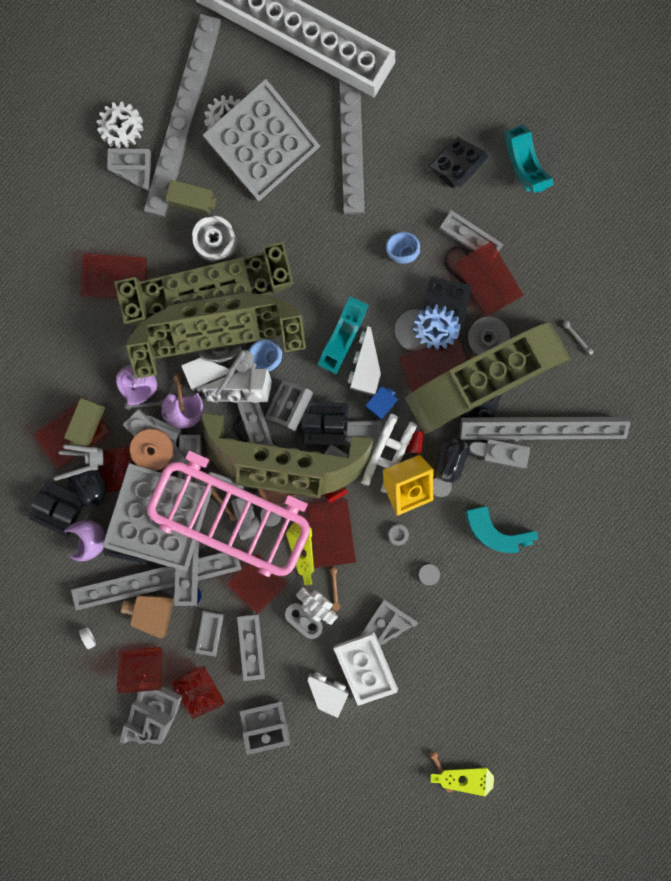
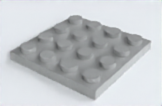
M267 79L202 135L258 202L320 147Z
M129 463L103 547L187 571L196 540L173 530L169 534L158 529L160 524L151 520L147 513L148 502L162 473ZM173 476L169 477L156 506V512L159 515L168 518L185 480ZM189 481L172 518L173 521L188 527L206 486ZM210 488L192 527L195 531H200L213 488Z

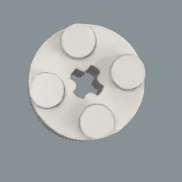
M222 217L203 218L197 222L192 232L194 247L200 257L207 262L216 264L224 262L235 252L237 245L235 233L230 223ZM212 238H214V239L218 238V241H217V242L214 241V242L212 243V242H211V239H212Z

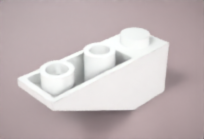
M367 327L366 332L362 331L359 343L363 345L361 352L356 351L353 363L357 364L355 372H350L348 383L351 384V390L374 396L381 373L371 327Z
M268 369L254 370L252 391L248 390L250 370L244 373L237 372L233 374L219 396H216L215 393L225 377L202 386V391L207 401L268 402L272 385Z

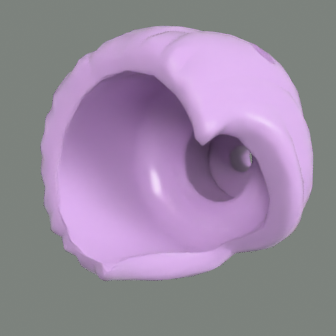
M130 364L118 372L116 385L120 393L126 398L127 405H138L155 393L157 380L155 376L135 379L133 368Z
M198 393L191 396H182L183 406L185 407L184 413L180 412L177 396L168 394L164 398L161 414L169 425L180 429L190 428L198 423L203 412V403Z
M78 521L65 529V533L69 531L79 536L78 552L70 554L71 559L87 561L96 557L103 550L106 532L95 521Z

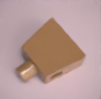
M141 594L137 596L135 603L124 601L121 613L132 615L130 626L158 638H163L166 636L174 596Z

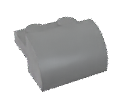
M282 380L264 418L295 431L313 392L300 385Z
M282 702L240 711L247 755L290 745L289 731Z

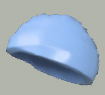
M399 232L388 239L386 253L393 261L399 264H407L414 261L419 255L420 242L409 232Z
M258 340L249 349V352L254 355L253 362L257 365L255 369H268L269 372L278 367L281 362L282 350L273 340Z

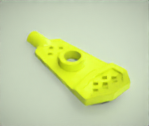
M295 522L286 532L291 551H293L301 533V526ZM310 526L309 536L303 547L307 555L304 557L300 554L296 563L298 574L303 576L304 585L312 584L311 574L314 572L311 542L312 530Z
M487 767L444 770L441 775L431 774L430 782L441 783L442 787L446 789L486 796L493 788L494 776ZM460 776L466 777L464 783L458 782Z

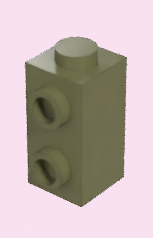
M171 180L166 202L172 207L209 216L210 210L213 211L215 208L216 198H214L212 190Z
M80 398L64 437L70 440V445L90 446L105 407Z

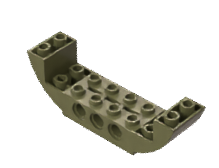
M284 241L262 246L263 253L142 282L136 277L115 281L124 324L140 325L146 319L167 309V306L251 291L252 294L273 296L286 290L294 283Z
M252 291L167 306V309L154 314L140 324L126 343L135 379L157 375L156 358L261 339L281 337L285 352L306 349L301 313L286 301L267 295L252 294Z
M548 322L525 331L454 367L405 397V400L425 435L443 426L446 422L541 373L571 360L552 323Z
M202 413L203 437L211 460L217 468L226 476L235 480L236 485L321 498L322 494L337 491L353 482L364 471L369 462L373 439H368L364 436H352L349 456L345 458L340 455H325L316 451L306 452L296 448L287 449L276 445H261L251 441L241 442L232 438L224 439V416H219L215 413Z

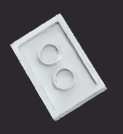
M374 632L334 646V651L358 706L397 693L398 688Z

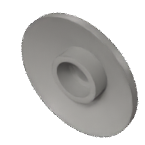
M417 309L403 313L395 325L397 341L401 346L411 351L423 350L428 345L427 342L421 344V337L416 338V333L412 330L415 318L420 312Z
M495 317L478 319L473 323L468 332L469 346L476 355H480L510 339V333L505 323ZM489 335L491 342H486L484 336Z
M235 344L201 350L199 355L206 361L224 363L238 355L239 351H241V345Z

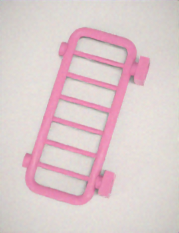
M188 451L185 460L189 461L188 464L172 462L164 468L147 505V513L150 519L160 524L158 529L169 534L172 530L258 567V572L270 577L271 573L284 576L292 572L309 536V523L304 517L297 514L298 511L305 512L307 503L285 495L282 502L287 505L285 509L199 470L200 467L206 468L209 459L191 451ZM178 470L188 475L168 518L156 512V506L171 473ZM192 476L206 482L207 486L188 527L173 521L172 518ZM212 485L226 491L227 494L207 536L193 530L192 527ZM231 494L247 502L227 545L212 538L227 502ZM253 503L266 509V512L248 553L232 547V544L250 504ZM271 511L286 519L266 562L251 554ZM291 520L301 526V533L286 566L277 567L271 564Z

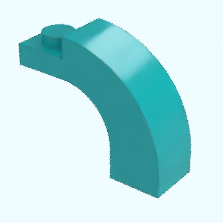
M523 124L504 131L508 154L523 188L527 192L532 191L535 193L554 186L553 178L541 167L537 159L531 131Z
M351 296L349 297L339 322L323 350L318 362L319 366L337 374L364 320L369 307L368 304Z
M488 506L464 510L466 521L472 534L488 548L504 553L519 552V543L523 547L532 545L533 540H538L537 531L534 530L512 535H504L498 532L491 523Z

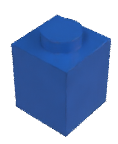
M381 387L366 404L365 408L382 420L398 401L395 398L397 394L389 387L386 389Z

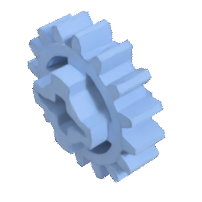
M435 304L434 309L427 306L426 310H420L419 315L415 318L413 330L416 331L415 337H421V344L427 342V348L435 345L436 350H438L439 346L442 345L446 349L448 343L453 345L455 339L458 338L460 330L459 318L452 317L453 310L446 312V306L442 309H439L437 304Z

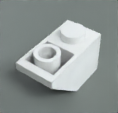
M202 358L182 365L190 388L198 392H202V386L226 377L229 370L226 367L203 360Z
M315 672V674L309 673L308 683L318 709L338 718L348 696V690L345 689L346 685L338 681H334V683L327 681V677L318 672Z

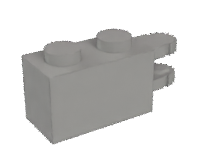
M489 439L485 440L484 443L472 442L468 445L469 453L481 456V461L520 469L527 468L530 447Z

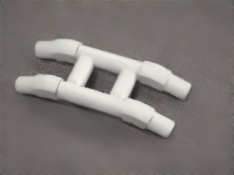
M390 414L381 431L370 461L366 466L362 484L369 486L377 465L388 468L401 462L417 427L415 423H409L400 442L388 438L398 419L396 415ZM385 445L396 449L392 461L380 457ZM383 482L381 492L387 493Z

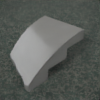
M144 679L140 684L137 700L132 704L128 722L123 726L120 743L138 741V744H145L146 742L161 744L172 725L182 696Z

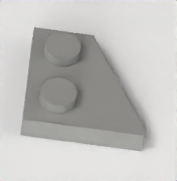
M108 148V171L146 191H150V149Z
M383 599L360 635L363 636L374 632L381 646L407 629L416 626L418 622Z

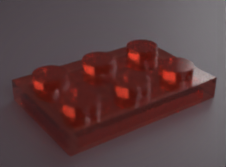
M492 241L455 263L466 283L472 285L471 291L486 317L524 296Z
M83 254L80 295L82 297L118 299L114 282L136 277L140 282L146 281L147 258Z
M458 337L453 345L448 343L446 349L440 345L439 349L436 350L435 345H432L430 348L426 347L399 357L412 393L438 376L466 362L467 358Z
M78 403L33 434L57 469H60L77 457L75 455H60L58 452L60 450H70L63 448V445H70V440L64 437ZM100 419L89 447L111 433L102 419Z
M340 500L333 501L332 503L307 505V519L312 530L311 542L314 568L356 563L348 501Z

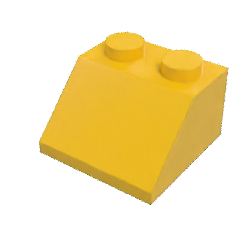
M420 455L383 469L384 487L397 516L433 501V468Z

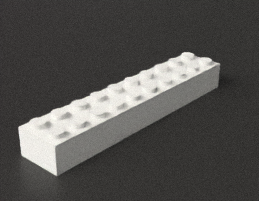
M196 0V2L374 98L395 64L394 50L301 0Z

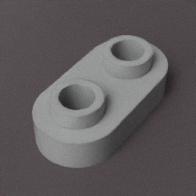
M290 604L285 611L286 620L309 639L320 636L323 629L321 620L316 621L301 608L302 604ZM293 610H299L300 615L298 617L293 616ZM313 623L316 625V629L310 630L308 625Z

